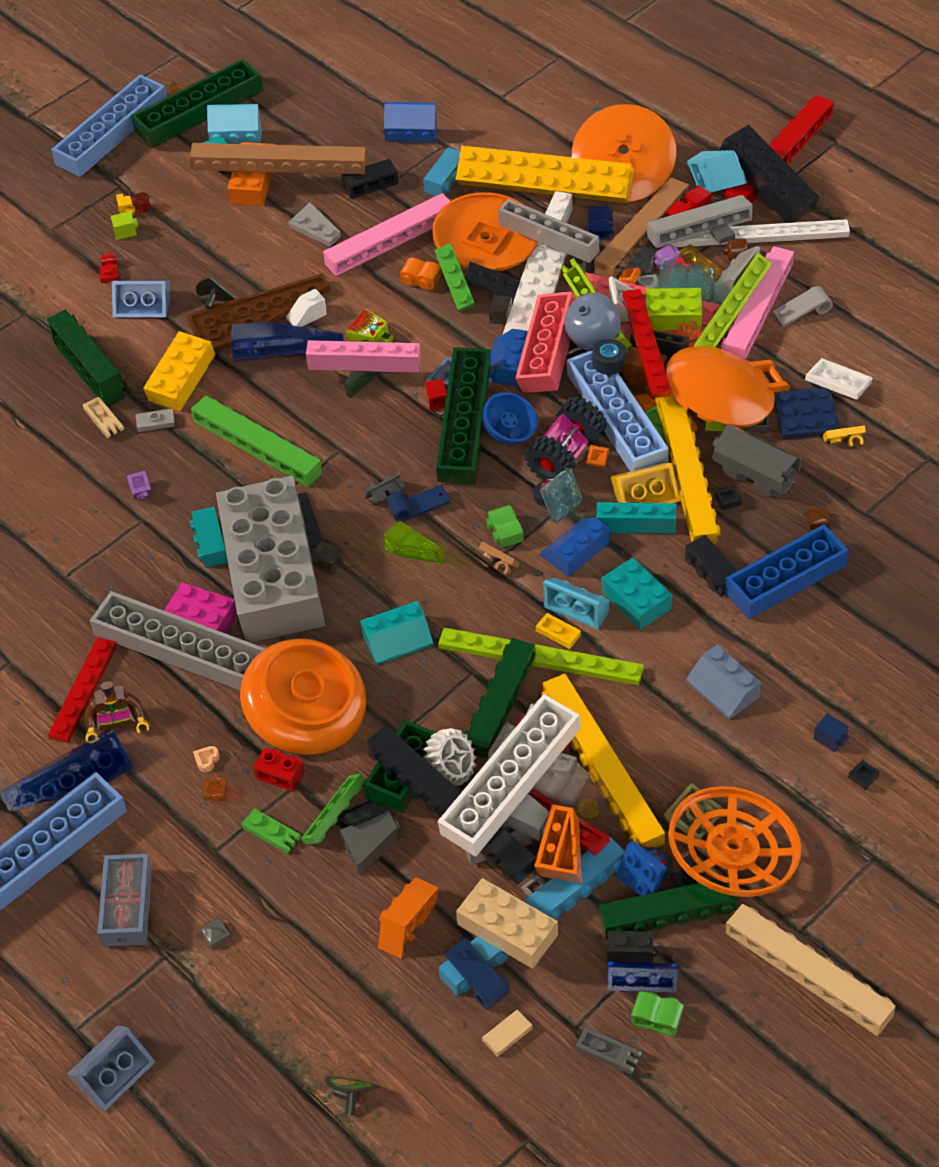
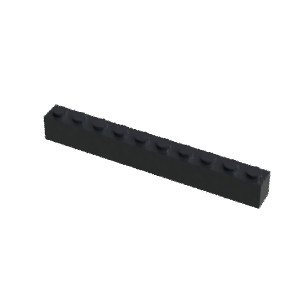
M386 725L367 740V753L369 757L374 761L377 760L387 773H392L401 786L409 788L416 799H421L426 804V807L432 813L436 812L440 818L462 793ZM502 827L497 830L480 851L491 866L499 868L507 880H512L517 885L536 870L534 867L536 857Z

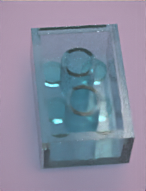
M661 260L657 288H701L702 301L711 299L715 269Z

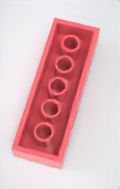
M572 291L537 296L515 378L523 393L558 390L571 340L565 330L564 319L568 307L575 300Z

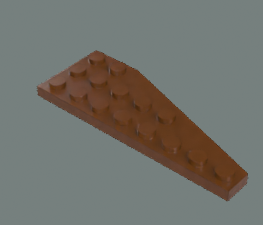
M322 273L213 306L211 309H203L187 314V320L194 336L210 341L214 352L241 344L287 316L301 295L314 289L321 295L329 291V284Z

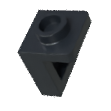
M690 855L683 858L690 867L696 866ZM682 867L680 871L670 875V880L676 888L699 883L688 875Z

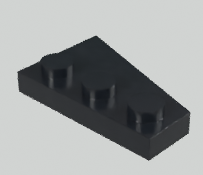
M469 262L464 278L481 290L489 291L494 295L493 298L498 301L501 299L508 304V308H512L520 283L519 279L473 262Z

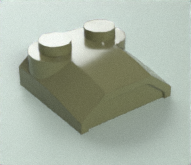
M692 782L664 814L669 825L678 805L686 797L700 790ZM711 798L696 803L703 814L723 809ZM689 808L681 815L675 827L680 828L686 834H688L690 826L696 820V817ZM720 817L709 819V821L714 825ZM700 825L694 834V838L701 840L708 831Z

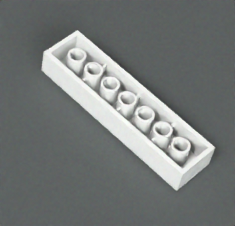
M543 694L438 820L440 835L476 857L581 729L580 715Z

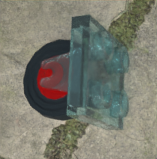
M570 468L564 469L555 478L542 481L533 490L536 503L546 506L552 521L556 523L561 521L584 501L574 473Z

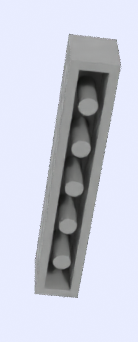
M743 195L650 221L647 222V238L656 248L710 233L712 228L727 223L730 227L751 221L752 204Z
M507 199L498 209L499 225L588 263L599 253V236L510 199Z

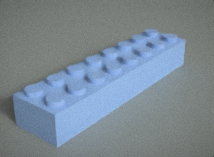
M592 351L567 359V376L580 396L585 398L586 402L591 401L594 407L597 406L599 408L598 411H602L604 414L602 417L606 418L605 423L607 424L604 432L629 471L668 462L669 448L618 373L605 375L597 372L592 363Z

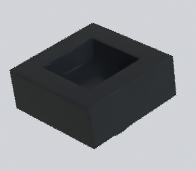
M734 486L715 491V497L722 510L741 505V499Z
M862 760L849 772L848 778L866 790L879 777L880 772Z

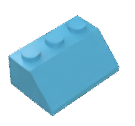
M258 104L207 105L209 140L222 136L227 144H241V142L261 143L262 126Z
M557 578L546 579L543 582L544 607L595 629L600 628L610 612L609 600L601 595L593 594L584 588L576 587L567 581Z

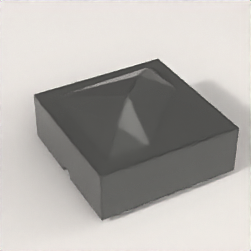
M220 918L200 928L202 936L211 949L231 938Z

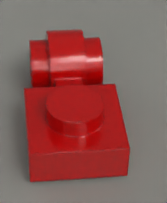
M104 253V255H101V284L119 281V270L115 254Z

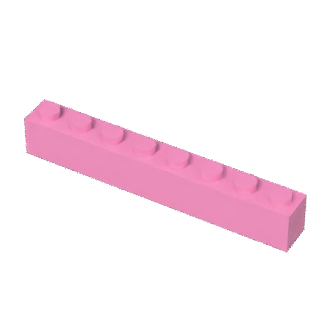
M443 193L323 251L325 265L335 276H338L433 229L436 215L450 200Z
M773 246L771 252L766 254L765 258L772 265L734 319V324L730 325L727 338H723L722 349L733 352L745 359L747 358L793 266L794 251Z

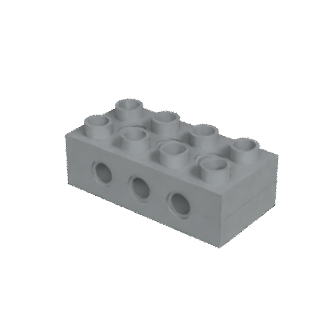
M293 475L216 492L236 610L245 641L253 643L326 626Z

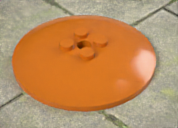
M620 104L609 106L596 112L583 123L573 142L572 157L632 164L634 175L629 203H635L657 193L662 185L669 180L676 162V143L669 126L656 113L638 105ZM626 147L629 151L626 154H621L619 149ZM610 202V203H616V204H626V203Z
M473 193L458 197L447 203L438 212L433 223V240L437 249L451 243L460 266L464 269H467L469 262L495 271L513 268L531 256L538 241L499 225L498 209L507 199L522 203L511 197L496 193Z

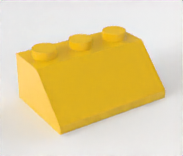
M665 462L611 476L618 503H676L681 501L672 463Z

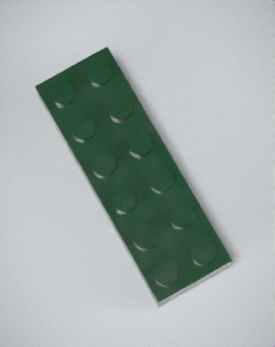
M65 309L47 318L54 345L96 397H100L107 407L124 400L123 391L125 387L120 381L122 375L119 369L113 367L110 358L104 356L101 347L95 345L92 336L87 335L82 325L79 326L76 317L73 314L70 315Z

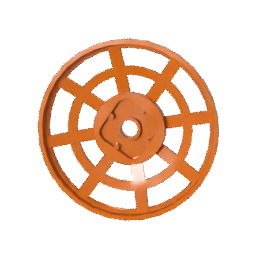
M720 786L699 790L686 797L678 805L670 821L669 843L679 865L697 882L722 894L754 897L774 892L792 878L801 858L800 837L790 818L769 799L746 789ZM710 798H728L727 809L713 810L704 814L696 804ZM737 799L755 804L767 811L769 815L764 820L759 821L747 813L737 811ZM689 808L696 817V820L690 826L686 836L675 832V827L681 815ZM727 817V823L714 827L709 819ZM736 818L747 821L755 827L749 830L742 825L736 824ZM776 820L786 831L791 842V848H778L774 835L768 829ZM700 825L709 833L706 841L694 838V834ZM763 833L769 842L770 848H760L757 836ZM675 840L687 844L690 856L696 866L690 867L685 862L677 849ZM728 845H735L738 849H731ZM694 847L706 849L710 858L702 862L697 856ZM758 856L771 857L770 864L765 870L754 864ZM792 856L789 871L782 880L770 875L776 867L778 857ZM718 865L727 869L728 877L719 875L710 870V868ZM748 869L756 875L747 879H738L737 871ZM705 872L716 880L729 883L730 888L715 884L699 874ZM761 880L772 885L756 890H739V885L753 884Z

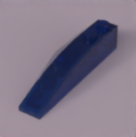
M109 729L2 790L0 795L9 812L64 797L95 772L108 783L134 767L115 731Z

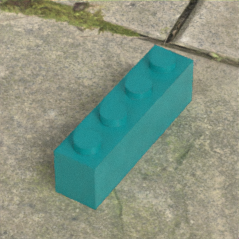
M597 502L596 518L610 528V533L676 534V503Z

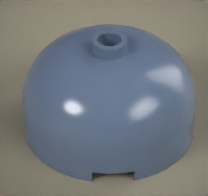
M584 294L575 299L568 307L564 319L565 330L569 338L579 348L591 350L597 342L616 337L621 327V312L616 304L603 294Z

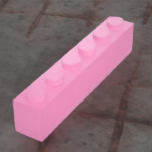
M308 341L306 349L308 370L419 372L421 362L420 343Z

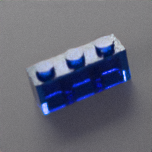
M608 961L607 990L677 992L678 967L675 963Z

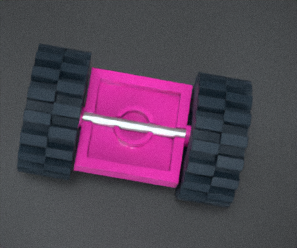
M579 397L569 398L557 412L556 421L543 437L539 436L526 451L525 461H528L526 465L531 467L530 471L532 473L535 472L537 474V478H543L542 481L550 478H561L565 481L575 469L576 458L586 445L594 444L607 426L605 423L606 418L602 417L604 415L602 411L599 412V408L597 406L594 407L591 401L586 402L585 398L579 399Z

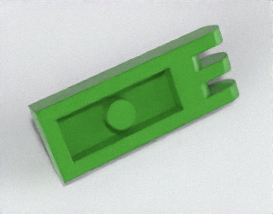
M255 808L241 823L243 829L286 854L291 851L290 847L296 845L294 840L299 841L301 839L299 833Z

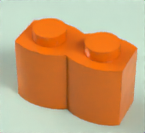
M408 258L400 271L402 283L408 286H419L426 290H434L442 276V269L439 264L424 262L417 258Z

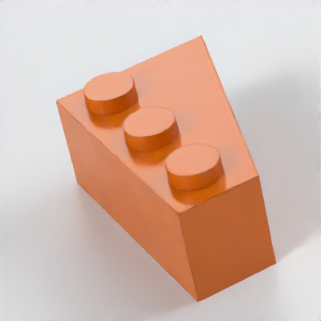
M552 805L534 867L540 876L582 884L579 818L573 808Z
M417 877L410 884L407 883L404 886L402 893L399 896H395L390 907L387 910L384 909L380 915L379 949L402 959L405 954V944L407 941L412 942L415 935L412 933L418 924L423 926L437 904L439 887Z

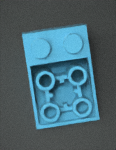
M734 150L702 151L687 161L696 185H700L709 192L747 183L745 174L738 161V156Z

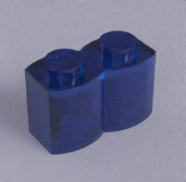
M609 205L588 206V232L599 236V240L610 239V234H613V223H610V221H613V211H609Z

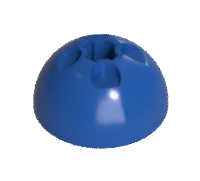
M509 392L497 393L488 399L483 409L485 430L492 439L501 444H521L531 438L537 429L538 418L534 408L526 399L517 394Z

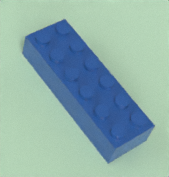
M822 525L726 577L725 593L745 616L751 619L847 566L849 550L825 525Z

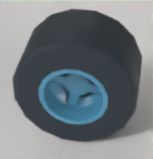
M604 339L596 343L592 351V363L597 372L613 375L624 369L626 348L620 341Z

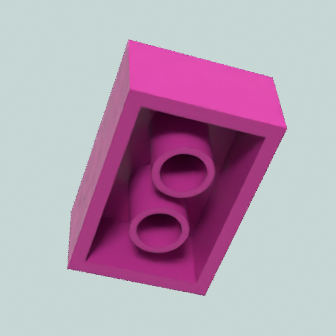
M183 582L164 609L166 612L227 634L238 616L235 599Z

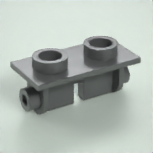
M391 474L385 477L383 482L379 484L373 483L367 488L364 498L370 496L368 498L370 504L378 505L387 500L388 496L385 492H388L389 495L393 492H402L405 484L403 481L399 482L401 474Z

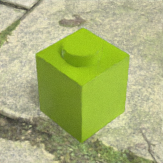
M131 211L111 216L116 240L137 236L135 228H139L136 218L132 217Z

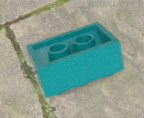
M418 601L360 621L362 636L376 665L434 645L425 615Z

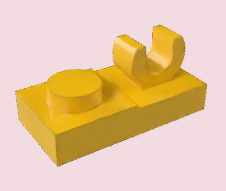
M865 426L826 431L823 434L824 442L830 441V444L841 443L844 438H849L847 441L849 447L853 446V439H857L859 446H861L864 442L862 435L866 432Z

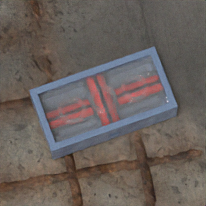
M148 854L104 856L97 931L102 947L147 945L152 864Z

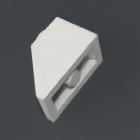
M316 289L301 295L286 316L287 320L295 329H298L327 315L325 299Z

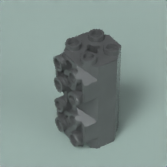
M729 424L726 425L720 437L717 436L713 442L715 449L712 459L720 464L723 474L739 481H747L750 478L754 481L756 490L774 498L781 497L782 494H786L796 481V478H794L795 472L799 473L801 470L802 458Z

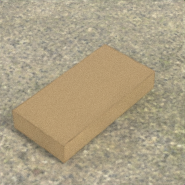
M516 1010L484 1035L482 1041L498 1057L531 1031L533 1027Z

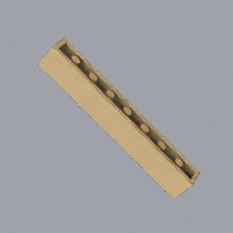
M742 904L727 921V935L877 1037L893 1018L896 1006L890 999L880 996L869 985L862 984L856 980L850 972L835 966L829 958H823L817 954L811 946L804 945L793 934L783 931L775 922L759 915L758 911L754 908Z

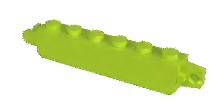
M574 258L570 260L572 268L568 269L565 265L561 267L564 272L563 276L577 298L588 293H598L585 271ZM620 327L614 339L620 341L625 346L627 356L628 348L632 344Z

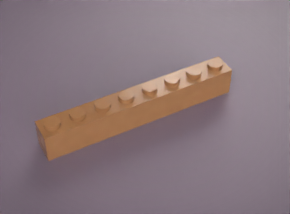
M673 178L664 183L661 189L653 195L648 203L644 204L643 208L634 215L633 219L624 226L623 230L614 237L610 244L606 245L604 250L595 257V274L607 278L611 276L616 278L622 272L616 266H626L630 262V256L640 251V248L633 247L635 245L645 246L650 241L647 238V222L664 218L666 211L676 200L684 202V195L689 192V184Z

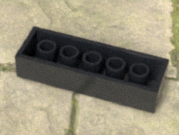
M749 124L724 139L719 151H735L747 183L786 223H793L814 209L820 197Z

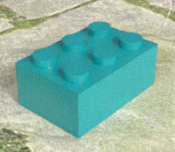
M631 558L602 577V593L640 630L672 610V594L634 558Z

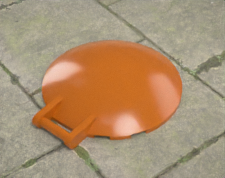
M693 346L682 349L670 358L666 366V375L671 388V394L677 402L686 410L690 408L698 413L697 417L710 423L712 421L723 423L724 427L729 424L743 428L761 423L765 417L770 415L774 407V392L789 391L790 389L789 384L781 378L774 368L775 364L772 360L750 362L742 356L717 347ZM763 372H769L776 383H770Z

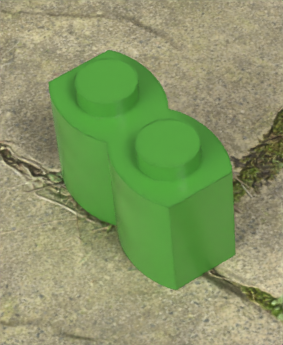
M510 505L487 512V527L489 530H493L494 542L496 544L499 543L501 548L524 541L523 530Z
M639 991L630 1023L661 1034L675 1036L683 1014L684 1005L675 998H660L652 991Z

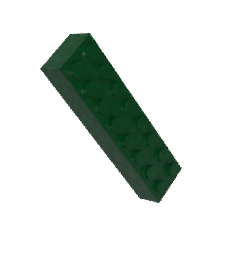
M241 59L131 115L134 131L152 148L206 121L208 119L207 105H236L263 91L261 74L244 59Z
M453 347L436 466L437 482L476 484L484 426L483 409L487 402L492 365L491 349Z

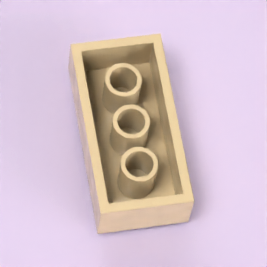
M481 878L456 911L457 924L532 969L558 936V921Z

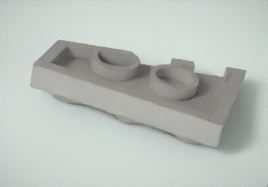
M310 202L288 222L289 228L329 247L341 237L340 231Z

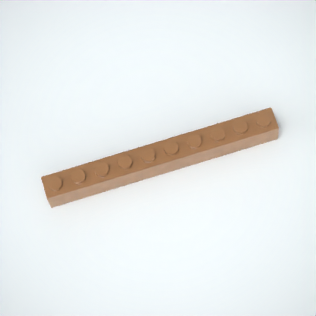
M192 143L190 159L192 170L365 174L366 152L365 147Z

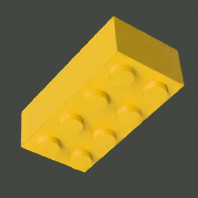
M179 331L143 387L148 401L181 411L216 355L212 343Z

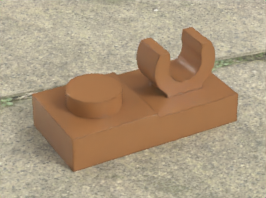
M483 541L479 546V549L484 551L483 556L492 561L494 558L500 560L495 564V569L500 571L501 567L505 566L503 573L507 576L511 573V565L518 569L521 562Z

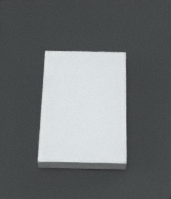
M823 358L814 365L805 377V380L856 400L871 385L873 379L870 376Z

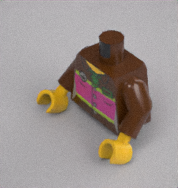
M110 681L103 682L100 686L101 690L94 692V699L90 700L85 710L86 728H88L85 738L88 744V737L90 735H95L96 743L98 742V735L94 728L99 731L136 723V719L139 722L136 727L138 733H142L141 724L146 725L147 731L150 728L149 722L143 718L145 714L140 700L132 693L126 692L123 686L114 687Z

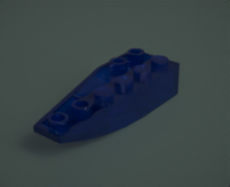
M275 322L233 324L231 332L232 357L234 361L306 356L308 341H344L343 333Z

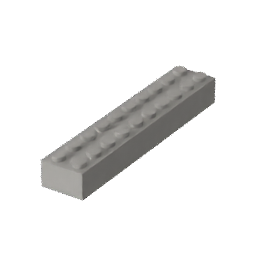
M112 591L90 619L95 636L116 641V644L240 690L243 675L249 664L265 649Z

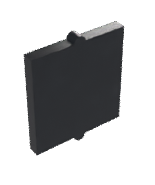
M369 801L340 814L344 821L355 827L386 813V811L374 801Z

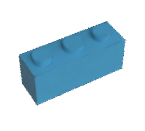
M447 148L423 179L424 192L437 196L442 193L445 195L450 191L451 186L457 181L456 174L460 151L452 148Z

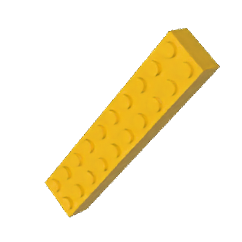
M461 146L456 180L460 185L546 195H554L555 191L572 194V198L629 204L634 168L629 163Z

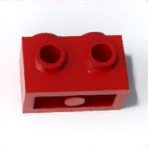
M265 747L253 766L255 779L294 792L305 773L303 761L298 757L288 756L276 749L271 750Z

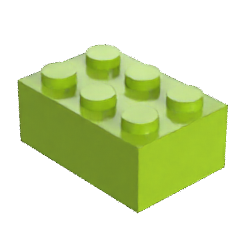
M701 288L646 289V308L653 330H702Z

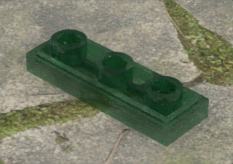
M357 371L351 377H348L344 382L346 396L352 398L376 377L380 371Z

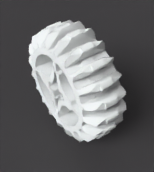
M452 728L443 729L431 735V739L426 741L428 747L424 748L427 755L423 758L454 786L463 784L469 780V776L474 774L472 768L477 765L473 761L477 757L473 755L475 748H471L472 741L467 740V734H462L461 730H454Z

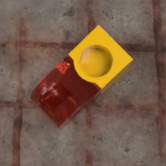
M145 192L123 197V194L116 195L120 214L131 211L132 215L148 212L151 209L149 195Z

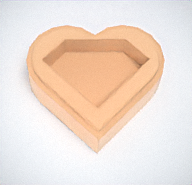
M215 746L193 751L199 770L205 773L212 771L214 763L220 758L219 750Z

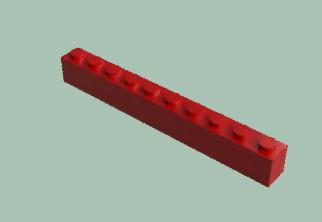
M815 95L807 102L803 109L799 110L797 116L790 120L785 129L783 128L780 134L773 138L769 146L788 164L833 115L834 101ZM748 183L727 188L724 193L725 200L743 195L751 204L759 196Z

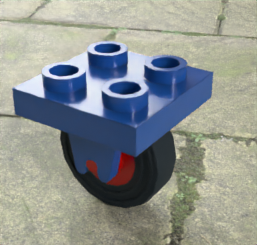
M632 841L627 845L616 877L639 896L656 893L660 883L670 877L674 863L671 857L664 851L654 847L642 848L635 841Z

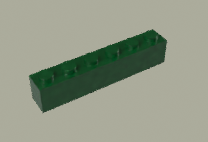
M512 638L509 645H505L503 658L496 664L495 675L488 681L486 695H482L479 701L480 708L472 716L470 729L464 733L467 734V740L472 741L471 748H475L473 754L490 758L536 658L535 644Z
M716 879L710 880L715 884L730 888L729 883ZM697 883L599 905V918L605 939H608V931L645 932L655 928L663 929L673 924H685L691 920H704L718 914L727 915L736 911L737 897L722 894Z

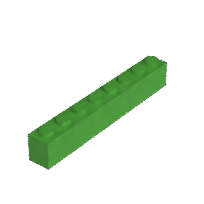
M205 396L191 408L195 423L285 475H293L294 480L304 486L309 487L322 474L321 460L318 457L312 456L302 448L292 445L288 440L278 437L274 432L264 429L260 424L248 420L244 415L234 412L230 407L220 404L216 399Z

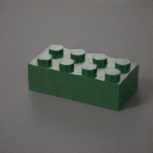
M404 720L396 735L423 758L427 755L424 748L428 747L426 741L431 739V735L437 732ZM379 762L376 763L363 784L365 798L402 814L414 798L411 790L406 786H401L392 773H387Z

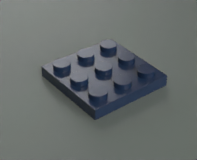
M816 388L774 392L775 408L782 440L823 436L826 431L840 429L830 389Z

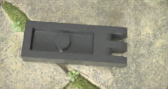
M588 1027L584 1028L575 1045V1050L628 1074H633L635 1069L632 1066H637L639 1061L636 1058L640 1059L643 1054L640 1050Z

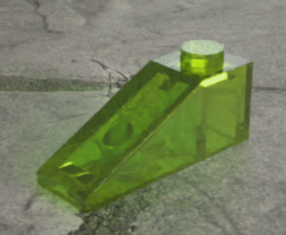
M400 520L383 534L386 550L395 553L399 557L438 564L444 562L442 548Z

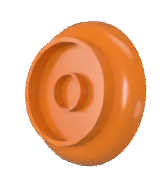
M289 639L267 647L249 664L241 682V706L248 723L263 740L286 752L300 755H315L332 751L350 740L364 719L366 690L359 671L350 659L339 650L316 640Z

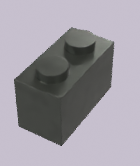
M608 931L607 964L653 966L654 932Z

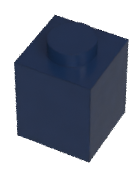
M827 713L815 727L814 740L836 752L840 746L844 747L849 739V726Z

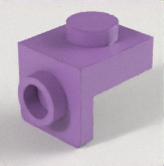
M145 471L127 475L133 499L138 498V500H142L152 494Z

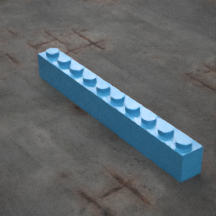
M610 838V843L597 856L588 851L581 856L582 884L552 878L523 902L557 921L562 913L570 911L576 902L581 898L588 897L595 887L603 885L609 876L618 871L625 851ZM479 937L470 942L492 969L496 965L503 964L509 956ZM449 960L438 967L440 979L457 996L472 988Z

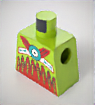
M367 309L346 330L348 342L392 343L393 335L388 333L387 322Z

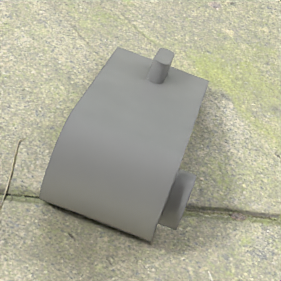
M816 286L773 310V313L781 325L785 327L814 309L818 314L827 313L831 310L833 302L822 287Z

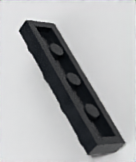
M307 492L299 493L298 497L311 555L326 551Z

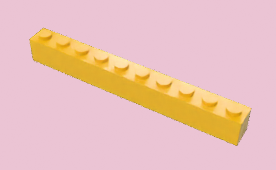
M672 394L668 397L655 398L691 542L706 535L716 545L717 537L720 536V526L715 523L716 511L711 507L712 496L711 493L707 492L708 482L707 478L703 477L704 467L703 463L699 462L700 452L699 448L695 447L696 437L695 432H691L692 422L691 417H687L688 409L686 410L681 406Z
M566 674L543 682L541 696L545 694L580 715L581 729L570 741L573 750H577L580 754L579 758L582 765L588 767L592 781L598 783L601 796L609 801L612 814H617L622 830L624 832L627 831L629 834L630 842L635 841L642 848H658L665 845V832Z

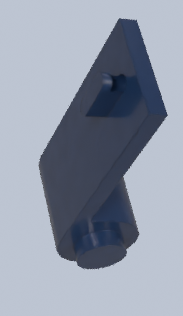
M443 484L406 498L403 492H393L387 498V504L393 518L397 522L407 521L450 503Z
M467 938L445 953V957L474 989L473 994L477 1002L485 1010L491 1008L509 993L508 988L510 985L503 976H498Z

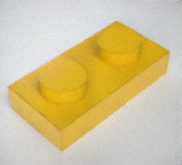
M546 613L535 626L536 632L568 649L581 636V630L549 613Z

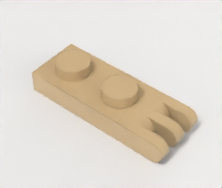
M100 397L83 404L84 411L106 438L111 437L109 431L113 435L118 433L116 427L120 432L124 430L123 425Z

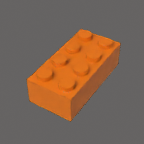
M241 142V144L274 145V144H266V143H263V144H262V143H249V142L244 143V142ZM232 171L227 187L229 203L264 206L273 172Z

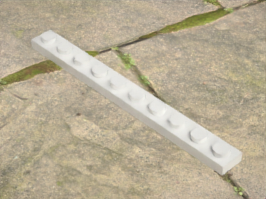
M848 220L730 226L735 232V238H744L747 240V243L849 237L850 234ZM710 233L670 244V246L728 244L729 241L719 244Z

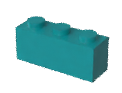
M215 507L191 512L193 520H190L192 532L196 531V534L193 535L195 546H200V549H197L199 561L203 560L205 568L228 563Z

